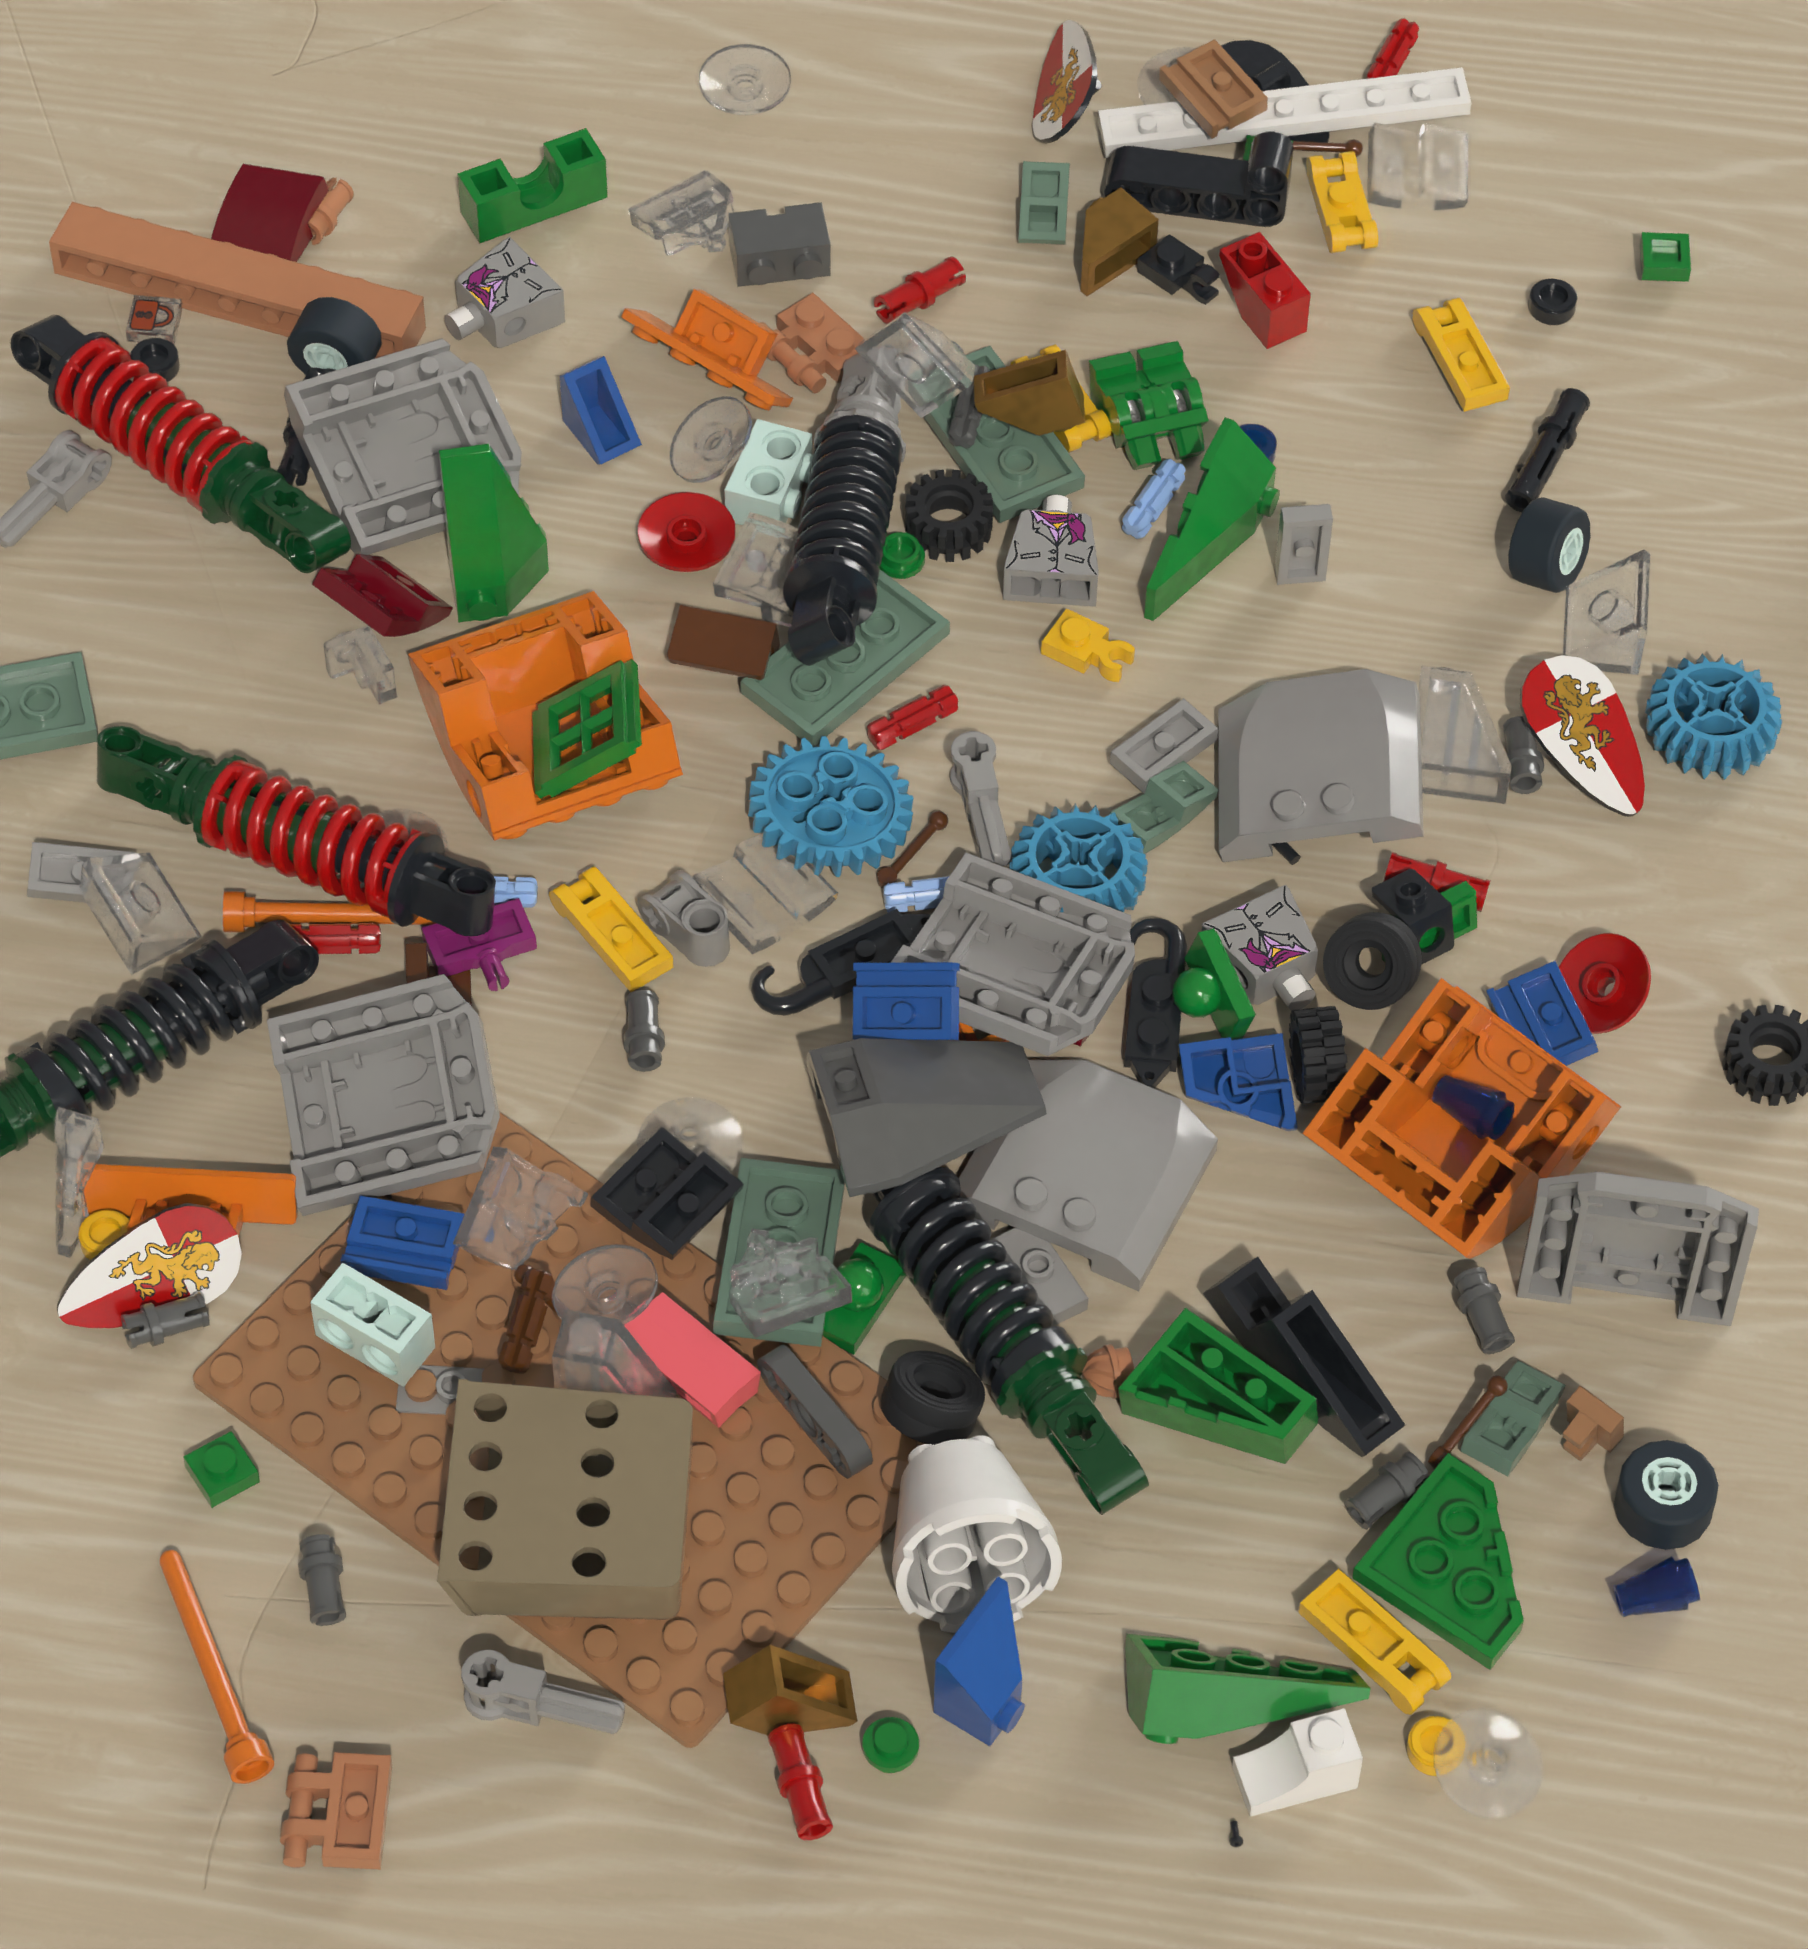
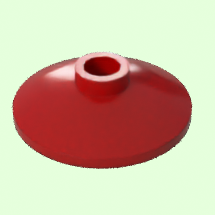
M694 492L674 493L658 499L644 511L638 523V541L644 554L655 564L678 572L700 571L719 563L731 551L736 537L735 522L730 511L718 500Z
M1604 933L1586 938L1568 952L1559 966L1593 1034L1611 1032L1627 1024L1640 1011L1649 994L1651 985L1649 961L1643 950L1635 942L1619 934ZM1615 982L1612 991L1605 996L1606 987Z

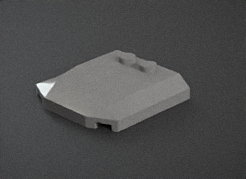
M443 338L286 385L284 398L291 425L333 515L343 521L350 533V549L355 554L370 555L446 530L439 450L490 444L509 474L513 488L519 495V471L522 451L484 372L473 362L470 361L466 364L449 351L450 344Z
M1368 669L1267 682L1218 709L1219 853L1223 862L1273 856L1272 844L1368 831L1373 843L1424 837L1420 694L1416 682Z
M965 853L945 882L943 898L910 947L902 945L891 963H960V971H957L959 1022L1049 1056L1092 1034L1130 975L1135 958L1134 943H1131L1130 935L1131 915Z
M445 974L267 1019L273 1061L281 1078L294 1159L290 1160L292 1174L296 1176V1203L298 1210L303 1216L357 1203L360 1196L377 1198L483 1171L500 1118L485 1031L478 1013L459 994Z
M1028 1060L1045 1103L1047 1114L976 1148L959 1177L960 1197L971 1200L976 1208L975 1219L986 1221L992 1230H995L999 1221L1091 1259L1092 1272L1140 1291L1217 1151L1218 1139L1181 1099L1087 1060Z
M1604 1172L1541 1178L1538 1180L1518 1280L1517 1297L1570 1304L1573 1286L1676 1300L1679 1301L1677 1319L1731 1326L1758 1226L1759 1208L1708 1186Z

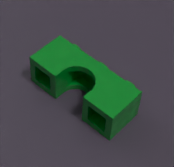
M587 128L543 143L544 157L541 164L526 176L512 178L501 158L457 173L460 211L479 243L608 198L606 159Z

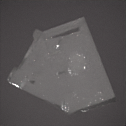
M704 170L628 208L633 226L655 240L662 239L666 256L674 255L691 245L707 247L708 252H721L726 245L724 235L729 227L728 213H734L732 205L734 200L731 189L716 176Z
M752 1229L747 1237V1249L741 1261L733 1264L730 1270L732 1288L729 1291L730 1303L755 1338L852 1303L851 1284L826 1256H819L818 1238L808 1237L796 1243L776 1241L774 1238L769 1239V1231Z

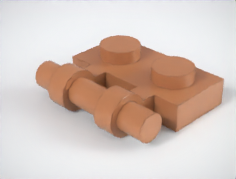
M811 293L777 315V329L772 331L778 335L767 358L771 361L778 360L787 369V376L798 386L805 385L813 393H818L826 385V378L822 376L823 373L826 372L834 381L839 383L842 381L845 360L872 345L817 295ZM760 322V324H762L763 326H765V327H767L768 329L772 330V329H771L768 325H766L764 322ZM798 347L805 354L799 355L794 349Z
M334 1752L332 1773L317 1772L318 1758L315 1755H297L294 1773L288 1775L286 1796L290 1798L288 1820L282 1822L280 1842L285 1846L283 1864L293 1868L303 1867L306 1864L307 1848L313 1845L323 1846V1867L381 1870L393 1766L391 1755ZM319 1798L328 1799L326 1820L311 1819L313 1801Z

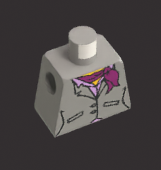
M508 237L458 276L455 282L458 308L445 315L446 326L455 339L461 340L478 330L494 347L503 348L564 323L563 289L511 237Z
M1051 495L1045 498L1042 510L1027 509L1021 512L1005 561L1003 600L1096 607L1098 563L1091 517L1086 513H1072V502L1062 495Z
M1283 885L1202 923L1201 931L1213 928L1217 931L1251 1004L1259 1005L1279 995L1292 1011L1303 1009L1314 999L1316 993L1308 981L1315 976L1318 949L1287 885Z

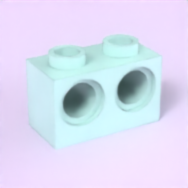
M760 419L756 420L725 488V507L733 516L735 524L781 536L788 518H796L802 501L801 489L804 482L808 483L814 455L812 454V433Z
M344 1263L338 1267L310 1301L314 1330L317 1337L403 1387L436 1348L431 1313Z

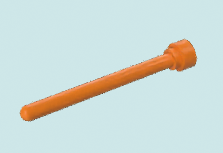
M224 891L223 896L224 932L245 933V927L255 928L256 922L268 923L273 920H284L288 923L394 924L389 918L373 912L369 905L357 906L353 903L256 902V897H246L245 891ZM418 916L417 920L411 925H433L436 923Z
M167 1550L161 1554L159 1563L229 1740L225 1746L226 1753L224 1754V1762L231 1780L238 1784L259 1780L273 1769L274 1760L266 1741L258 1738L256 1733L249 1731L180 1554L175 1550Z

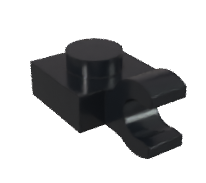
M1170 234L1138 258L1137 272L1171 295L1183 288L1198 302L1205 305L1219 295V290L1210 285L1219 278L1218 271L1212 266L1204 264V257Z

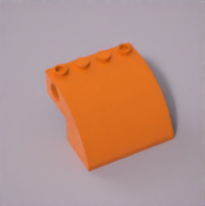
M594 591L408 654L422 701L448 765L473 812L494 841L501 838L515 839L521 837L529 828L546 822L560 823L567 821L574 816L575 812L595 805H613L624 795L641 789L655 790L661 788L670 779L683 775L671 721L639 684L642 745L636 748V753L554 797L547 795L540 799L535 794L532 712L538 710V704L621 660L625 663L633 659L627 630ZM612 692L591 703V716L612 706ZM580 709L560 720V733L581 723ZM613 724L592 735L593 748L614 738ZM581 741L561 751V765L582 755Z
M1441 978L1382 1058L1366 1048L1363 1050L1302 1134L1465 1257L1471 1259L1500 1243L1532 1215L1538 1180L1541 1178L1570 1175L1622 1106L1458 986L1454 988Z

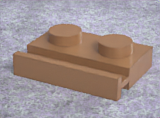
M1215 39L1177 58V63L1168 68L1166 65L1160 67L1159 80L1211 139L1217 137L1218 131L1227 127L1230 130L1267 110L1268 97Z

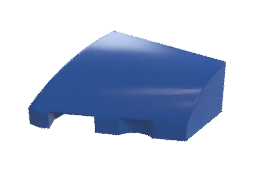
M1283 1033L1231 1040V1037L1179 1044V1056L1186 1098L1286 1131L1297 1130Z

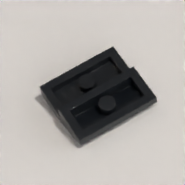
M661 1127L591 1197L590 1206L633 1239L673 1260L743 1189L744 1184L705 1151L697 1156L665 1128Z

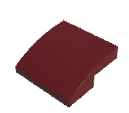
M242 164L224 198L211 239L229 242L238 247L264 254H273L280 258L297 262L313 237L308 222L329 191L325 178L323 176Z
M356 554L348 571L321 568L312 584L383 637L404 636L427 629L449 617L453 610L452 606L380 556Z

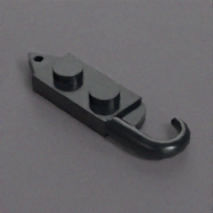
M895 909L809 950L808 955L802 959L800 966L801 982L804 987L784 997H775L766 991V980L775 972L773 966H766L758 971L752 981L751 992L754 1001L764 1011L773 1015L786 1016L799 1013L830 997L835 1000L853 991V987H856V971H853V963H891L902 945L910 947L932 914H901L898 909Z
M1161 918L1144 919L1130 929L1131 943H1134V945L1142 934L1157 933L1166 939L1167 948L1166 959L1146 961L1133 970L1124 1067L1132 1069L1138 1082L1154 1089L1169 1072H1176L1181 1011L1174 1003L1172 991L1174 981L1185 971L1186 961L1184 958L1187 954V943L1184 933L1176 924Z

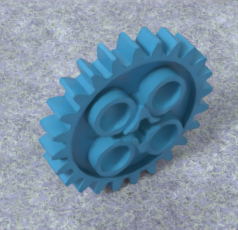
M826 736L821 737L819 747H813L806 738H802L799 751L785 744L782 747L781 758L769 754L766 767L758 766L755 781H751L748 816L754 818L753 832L763 833L762 846L765 848L778 844L776 859L781 860L789 855L794 856V869L798 870L806 862L813 864L814 875L819 876L824 866H831L835 877L841 876L843 866H849L856 875H860L864 861L877 869L880 866L881 855L892 859L895 856L896 845L904 846L907 831H910L913 816L912 805L914 798L912 795L907 794L909 782L904 779L897 780L899 772L897 765L883 768L885 754L879 753L871 758L866 756L867 744L863 743L853 751L848 749L847 738H842L837 747L830 746Z

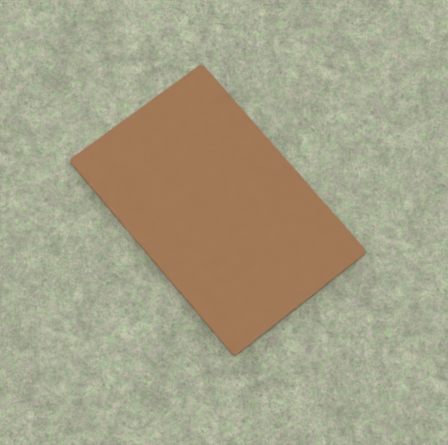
M499 1112L500 1118L483 1171L377 1197V1199L465 1214L466 1225L454 1268L449 1276L447 1290L369 1277L432 1314L436 1348L422 1365L484 1369L482 1382L681 1398L620 1347L616 1333L642 1307L662 1292L713 1332L723 1266L690 1243L671 1260L633 1239L590 1206L591 1197L604 1185L502 1113ZM353 1214L194 1372V1386L439 1566L456 1401L448 1406L446 1415L399 1413L396 1410L398 1383L315 1335L310 1301L341 1265L342 1254H345L347 1247V1237L353 1221ZM529 1264L533 1269L543 1270L552 1274L555 1281L552 1295L580 1324L587 1323L594 1328L595 1341L589 1347L578 1346L574 1341L573 1331L545 1303V1306L548 1308L537 1344L530 1350L533 1353L529 1370L524 1374H519L501 1368L498 1358L503 1343L509 1339L506 1333L517 1297L522 1295L524 1291L520 1289L521 1284L514 1278V1272L519 1265ZM715 1334L757 1369V1360L780 1345L788 1347L861 1433L872 1453L873 1463L849 1479L843 1477L773 1395L760 1375L758 1393L741 1405L720 1428L692 1407L693 1445L680 1610L676 1617L669 1620L505 1615L684 1747H696L728 1712L723 1673L769 1645L785 1649L894 1529L897 1522L900 1483L903 1472L909 1464L908 1456L914 1448L925 1444L902 1434L885 1418L881 1409V1394L887 1380L824 1336L822 1337L821 1347ZM417 1370L405 1385V1392L413 1401H429L436 1395L437 1379L430 1371ZM474 1410V1413L476 1414V1416H477L479 1419L482 1420V1418L479 1416V1414L477 1413V1411ZM480 1448L470 1456L469 1461L477 1470H488L489 1448ZM475 1497L469 1500L464 1508L467 1516L474 1520H483L485 1497ZM480 1546L469 1547L461 1553L459 1561L462 1566L469 1570H478Z

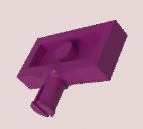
M519 898L495 905L492 928L479 936L459 935L450 928L437 923L421 928L423 942L427 944V951L437 975L445 974L448 977L470 969L481 968L488 983V988L491 991H498L497 981L501 990L507 987L510 982L501 961L537 949L535 933Z

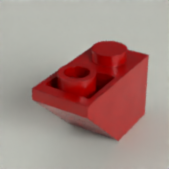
M1261 232L1220 249L1219 256L1241 318L1266 349L1307 332L1311 293Z

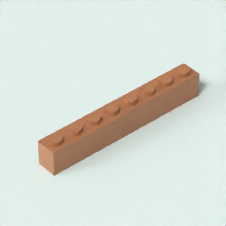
M71 202L49 240L55 274L286 337L290 336L306 304L321 297H334L348 301L363 309L375 321L381 331L382 345L375 358L417 346L426 329L423 296L412 294L406 290H397L371 283L362 278H353L334 273L318 266H309L286 260L273 254H264L238 247L229 242H220L201 237L185 230H175L153 224L144 219H135L116 214L100 207H90Z

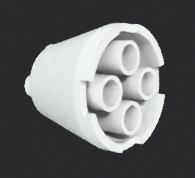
M978 1435L970 1439L949 1440L936 1445L923 1444L914 1448L908 1456L909 1464L903 1472L900 1483L892 1561L893 1580L902 1607L909 1615L915 1612L926 1619L939 1622L941 1631L956 1633L995 1579L1000 1577L1008 1583L1013 1621L1015 1622L1023 1618L1021 1609L1034 1601L1044 1590L1053 1591L1061 1574V1551L1051 1523L990 1437Z

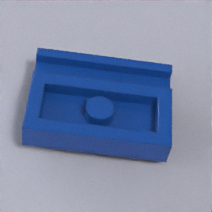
M1556 961L1508 981L1507 986L1496 991L1494 988L1486 990L1488 999L1497 1016L1564 1065H1570L1598 1052L1596 1041Z
M853 963V971H856V987H853L852 1039L959 1040V987H957V971H960V963Z
M360 1196L347 1237L345 1254H342L341 1264L344 1263L368 1277L447 1290L449 1276L454 1268L466 1225L465 1214Z

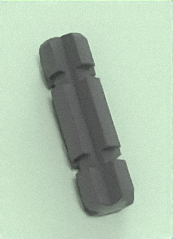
M971 364L965 370L964 384L961 385L954 411L955 418L952 419L949 430V441L955 447L962 446L967 449L975 443L977 436L976 428L979 427L982 413L977 411L974 403V376L989 372L990 369L987 366L979 367Z

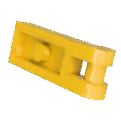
M1458 297L1444 301L1443 307L1432 309L1430 306H1424L1413 310V323L1419 336L1424 337L1464 412L1508 400L1510 386L1461 298Z
M593 866L580 873L578 876L579 880L570 886L563 883L549 891L551 903L558 914L564 918L566 917L630 992L639 989L673 968L672 954L596 867ZM588 898L592 899V901L588 902L585 905L582 903L584 900Z
M1339 1568L1300 1602L1298 1613L1389 1694L1396 1707L1403 1713L1412 1715L1423 1705V1696L1431 1689L1439 1690L1451 1679L1449 1668L1436 1654ZM1406 1661L1416 1669V1673L1409 1679L1398 1670Z

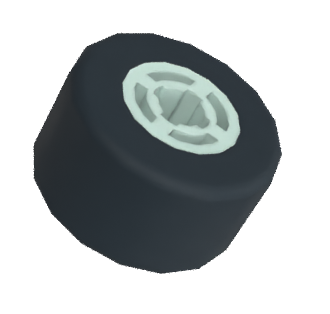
M334 297L316 298L307 303L287 340L290 358L295 366L305 375L309 368L339 370L375 359L382 345L381 331L375 321L363 309L348 301Z
M1544 497L1532 500L1522 511L1511 536L1508 558L1512 577L1521 583L1554 593L1567 590L1577 579L1588 554L1591 532L1587 513L1579 507Z
M1670 1440L1648 1442L1634 1450L1622 1465L1614 1500L1619 1523L1629 1536L1649 1547L1668 1550L1682 1548L1691 1544L1702 1536L1711 1522L1719 1487L1715 1470L1702 1453L1687 1444Z

